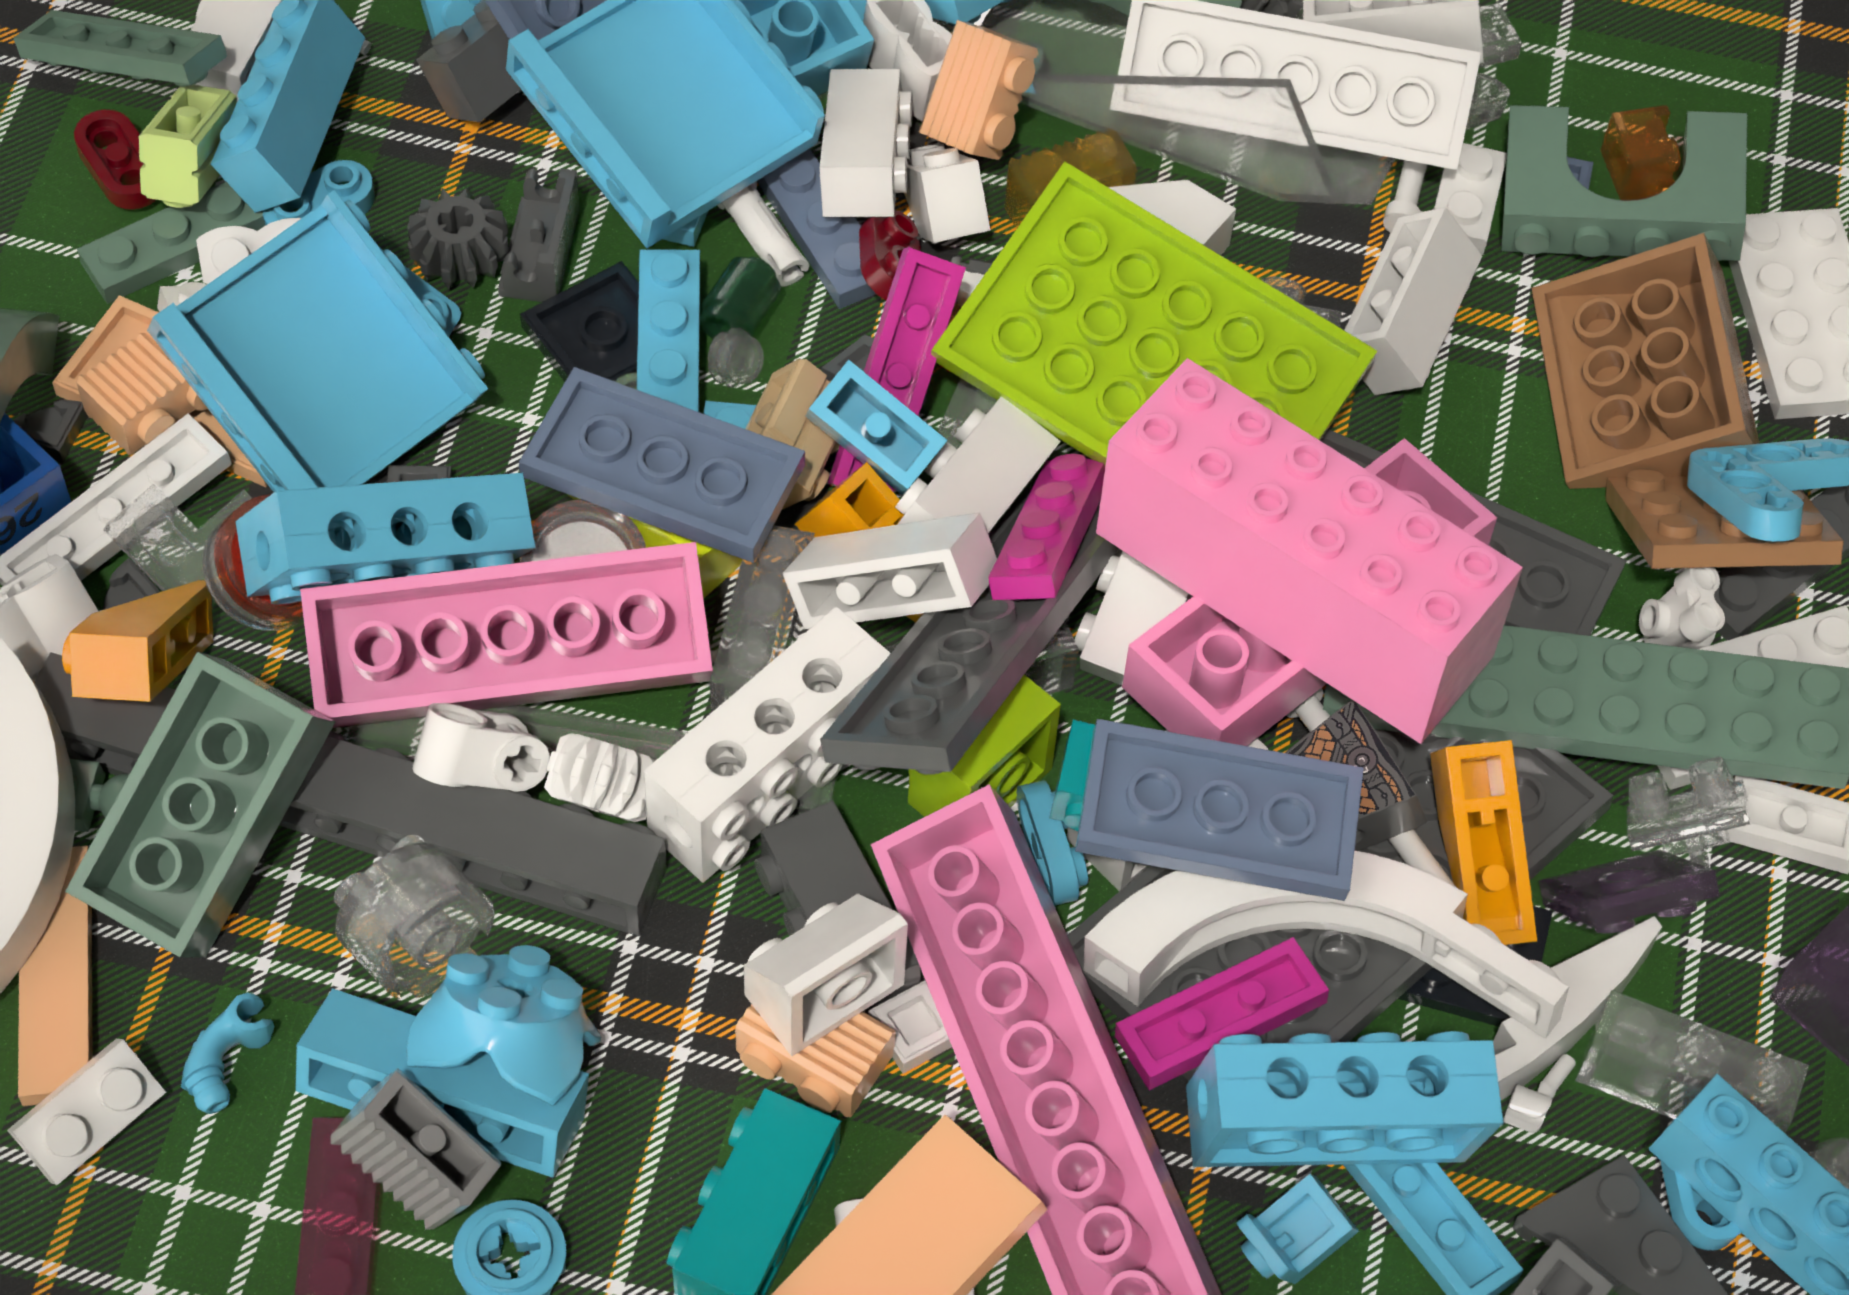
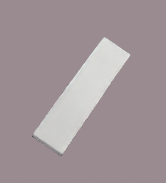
M1655 916L1551 968L1559 979L1569 986L1561 1020L1546 1039L1512 1017L1501 1022L1493 1041L1500 1100L1513 1094L1516 1084L1525 1086L1563 1054L1567 1053L1613 1006L1648 957L1662 926Z

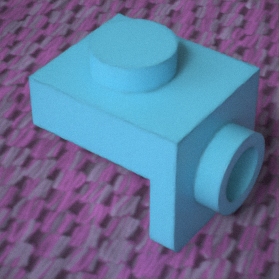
M1308 1174L1257 1218L1247 1214L1237 1222L1238 1227L1248 1239L1241 1245V1249L1257 1271L1266 1279L1275 1274L1279 1279L1293 1284L1300 1281L1359 1232L1320 1180L1312 1174Z

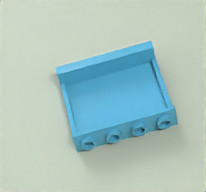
M607 0L540 40H537L531 31L527 29L508 41L506 71L646 248H649L818 143L825 117L823 106L818 96L810 87H802L788 70L787 61L781 50L773 42H766L752 24L748 10L740 0Z
M335 190L328 193L322 204L178 306L173 302L153 316L147 329L148 333L273 492L278 490L365 484L475 403L488 389L482 381L485 378V374L477 359L467 349H457L444 332L447 329V325L439 310L429 300H419L406 283L409 276L402 262L390 250L381 251L368 234L370 224L361 209L351 200L344 202Z

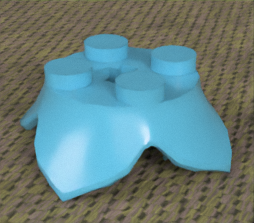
M521 945L512 948L509 955L477 956L461 953L455 954L448 959L444 981L417 1014L409 1029L406 1050L407 1067L440 1069L458 1067L467 1061L470 1062L471 1058L479 1052L485 1051L491 1055L500 1076L510 1085L554 1105L579 1076L584 1059L583 1041L589 1046H595L600 1042L601 1035L585 1012L582 1004L583 988L563 971L549 965L550 955L545 950L535 946Z

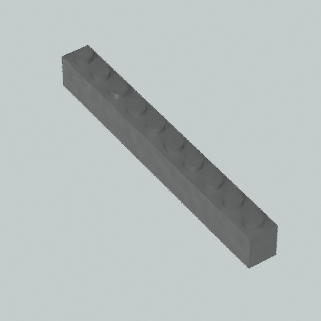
M50 652L35 680L36 685L56 718L64 737L69 759L99 762L104 772L113 775L130 774L176 691L166 686L150 702L72 697L71 674H67L64 671L62 655ZM330 731L279 826L636 936H640L667 870L665 838L656 836L653 831L645 826L636 823L615 824L594 817L588 810L574 804L556 806L533 799L525 791L514 792L505 789L469 785L450 787L433 783L415 774L412 769L414 762L409 761L403 754L389 748L382 747L372 750L349 743L344 737L333 731Z

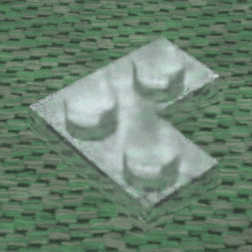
M153 483L106 524L104 531L162 591L197 580L211 581L213 605L237 583L229 560L231 541L237 531L235 521L258 504L243 490L197 529Z

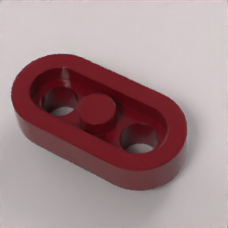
M107 109L97 110L84 116L74 129V140L80 159L107 199L115 206L123 209H140L152 204L156 199L147 198V196L141 193L140 168L144 163L139 158V132L123 113Z
M897 210L894 212V217H869L859 229L861 273L869 287L885 301L887 300L903 248L910 247L920 251L916 225L907 215Z

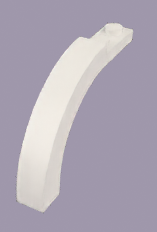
M0 637L1 994L28 960L45 932L59 901L70 864L74 840L75 792L72 767L66 744L52 709L21 661Z
M1354 851L1351 886L1345 901L1177 870L1135 892L1110 911L1085 936L1084 971L1136 1006H1139L1166 977L1203 952L1252 934L1287 929H1321L1357 934L1401 949L1436 968L1545 1039L1561 1020L1569 986L1562 982L1557 974L1544 963L1536 960H1527L1503 945L1490 929L1480 924H1470L1465 921L1463 914L1468 894L1434 875L1405 863L1359 851Z

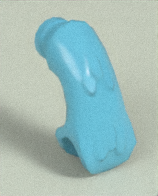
M244 993L236 996L228 1008L206 1030L200 1032L197 1041L193 1044L184 1066L181 1088L187 1090L191 1096H194V1103L200 1111L213 1114L221 1111L229 1104L230 1093L223 1082L225 1068L222 1062L223 1055L238 1043L247 1048L259 1049L269 1043L274 1030L272 1020L261 1019L254 1023L245 1022L250 1016L258 1014L264 1006L262 999L255 994Z

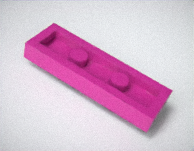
M1292 937L1115 1023V1038L1148 1090H1151L1200 1066L1212 1046L1219 1044V1041L1225 1037L1239 1034L1261 1036L1326 1004L1329 989L1299 944Z

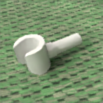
M1563 1054L1543 1081L1540 1082L1537 1092L1516 1084L1503 1122L1530 1133L1538 1132L1551 1106L1552 1099L1556 1095L1557 1089L1575 1067V1060L1571 1056Z

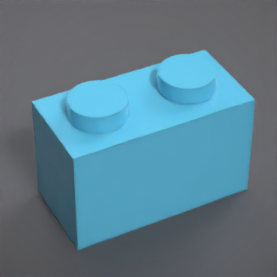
M850 360L845 363L810 406L805 417L863 464L867 462L881 479L901 495L909 489L948 441Z

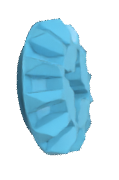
M522 1200L497 1201L477 1210L461 1226L453 1245V1267L467 1295H550L552 1287L560 1275L565 1273V1238L557 1221L543 1208ZM507 1232L510 1242H514L518 1252H530V1255L520 1258V1270L517 1271L518 1278L511 1279L510 1273H506L503 1263H490V1260L501 1256L500 1245L503 1244L501 1234Z

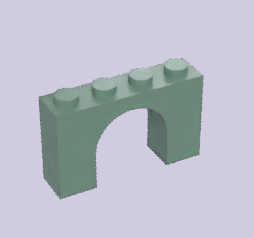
M1510 105L1501 251L1522 252L1531 255L1557 253L1581 254L1587 257L1601 255L1633 256L1704 233L1718 261H1740L1746 226L1747 113L1687 111L1682 149V174L1678 180L1668 189L1655 196L1641 200L1623 201L1595 194L1584 187L1572 174L1567 161L1569 107Z

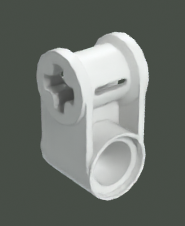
M433 703L428 707L412 769L419 777L440 785L450 787L469 785L518 792L535 787L545 777L550 755L547 746L539 738L529 734L526 726L514 715L474 710L450 703Z

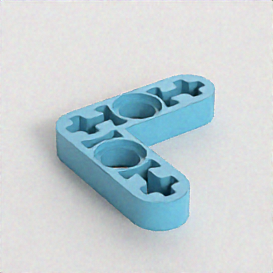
M1820 438L1703 448L1691 452L1689 457L1687 478L1689 489L1744 534L1764 541H1789L1800 536L1804 502L1792 491L1849 485V441L1841 439Z

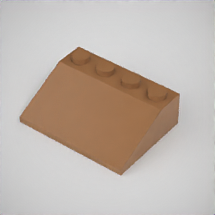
M1704 233L1532 288L1565 481L1569 489L1606 487L1607 477H1627L1628 472L1639 469L1658 471L1664 474V476H1688L1689 457L1691 452L1697 449L1760 444L1723 270Z

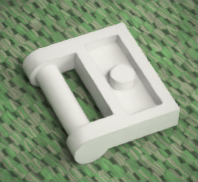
M1463 143L1457 170L1444 168L1434 209L1446 207L1480 254L1483 255L1507 153ZM1404 160L1395 199L1387 205L1383 218V225L1390 233L1398 217L1421 212L1417 203L1427 164Z

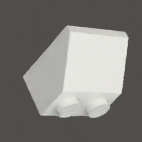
M860 894L854 895L840 905L835 902L829 903L814 912L806 921L805 927L783 941L780 938L771 939L759 946L751 954L748 963L744 964L745 996L792 1057L904 985L908 923L900 913Z

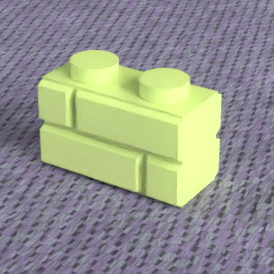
M199 85L180 86L171 99L166 102L139 135V158L144 163L140 168V185L143 195L150 199L162 200L164 204L176 208L190 207L199 203L220 175L211 165V161L221 141L220 132L229 122L237 104V96L231 93L230 90Z

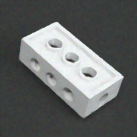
M836 606L644 770L647 828L653 831L656 836L665 838L666 850L702 883L719 868L722 871H727L734 867L748 851L750 841L767 826L770 827L787 820L795 810L797 800L814 785L817 788L827 785L838 774L843 764L825 763L820 738L886 660L890 652Z

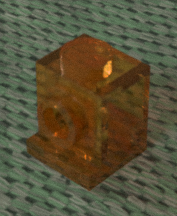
M1667 105L1611 114L1600 151L1620 200L1633 201L1649 198L1662 193L1675 183L1672 175L1673 172L1679 169L1680 153L1676 140L1673 137H1668L1665 130L1670 117Z

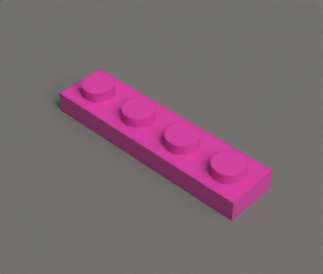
M907 247L903 248L864 372L919 416L937 360L931 355V350L947 329L966 267ZM841 445L839 446L828 480V484L837 486L863 465L862 462ZM887 484V486L894 492L895 489L892 488L889 484Z
M1065 454L1045 462L988 576L992 600L1056 598L1101 500L1105 472L1104 463L1094 461L1093 459H1086L1080 454Z

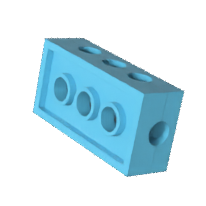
M523 473L278 490L235 521L247 597L270 595L271 604L277 605L301 602L300 589L514 564V560L535 549Z
M1456 1031L1437 1033L1429 1036L1426 1041L1401 1042L1398 1034L1389 1032L1364 1035L1358 1039V1042H1331L1329 1035L1321 1033L1298 1035L1289 1039V1043H1262L1260 1036L1252 1034L1232 1035L1221 1039L1219 1044L1212 1046L1186 1085L1193 1167L1465 1162L1503 1124L1493 1040L1469 1041L1467 1033Z

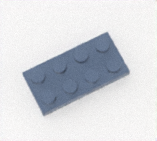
M574 367L519 461L520 473H523L525 479L754 563L805 466V451Z
M1097 719L1092 737L1075 852L1345 901L1351 886L1364 768Z

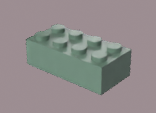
M197 651L65 892L178 957L206 958L333 728L335 721L232 663Z

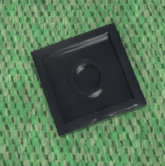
M622 261L520 313L521 327L564 382H566L574 367L625 386L637 380L639 282Z

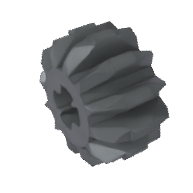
M466 187L459 196H450L442 188L439 201L437 202L421 198L420 207L418 208L419 213L409 216L407 230L410 241L408 242V250L414 265L420 266L426 280L430 281L442 277L443 283H445L449 290L457 280H466L474 289L477 275L479 274L495 278L496 269L498 268L497 262L504 261L509 250L506 237L508 228L506 218L503 217L502 211L495 210V204L492 203L490 196L486 195L474 199L473 194Z

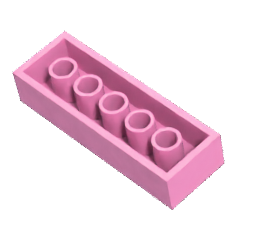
M1405 438L1365 467L1366 470L1489 546L1497 517ZM1193 596L1129 644L1122 688L1169 732L1248 746L1327 683Z
M696 542L300 589L314 710L334 720L333 728L426 717L428 707L433 703H450L474 710L708 682L713 672Z

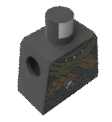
M1354 700L1346 703L1285 752L1287 754L1364 768L1354 851H1359L1427 823L1416 793L1358 703Z

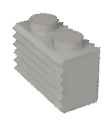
M398 1068L371 1090L369 1089L330 1135L331 1145H341L342 1154H351L352 1164H362L363 1173H372L373 1183L382 1182L384 1192H393L394 1202L403 1201L404 1211H414L415 1220H424L425 1230L437 1228L470 1206L501 1166V1162Z

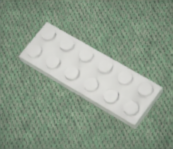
M1132 0L1112 105L1457 170L1481 52L1198 0Z

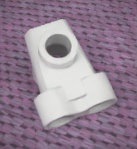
M1714 567L1685 569L1676 576L1674 587L1661 599H1649L1644 603L1640 611L1639 627L1644 635L1645 643L1700 649L1711 645L1716 632L1725 623L1724 612L1714 598V593L1720 585L1719 574Z

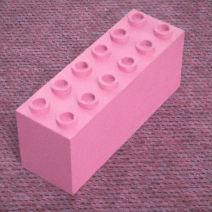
M1187 358L1109 440L1096 534L1190 595L1198 598L1207 606L1290 660L1300 664L1304 669L1418 743L1422 744L1494 657L1523 569L1522 566Z

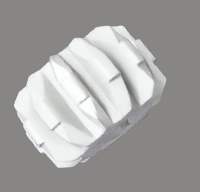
M571 733L561 736L556 752L552 751L546 769L549 773L544 788L551 797L635 823L647 818L644 770L656 760L650 758V756L615 744Z

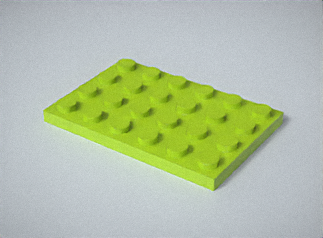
M1064 161L931 350V355L937 359L936 363L997 401L1000 397H1003L1052 435L1094 461L1104 463V465H1106L1109 440L1187 358L1321 441L1377 354V350L1066 161Z

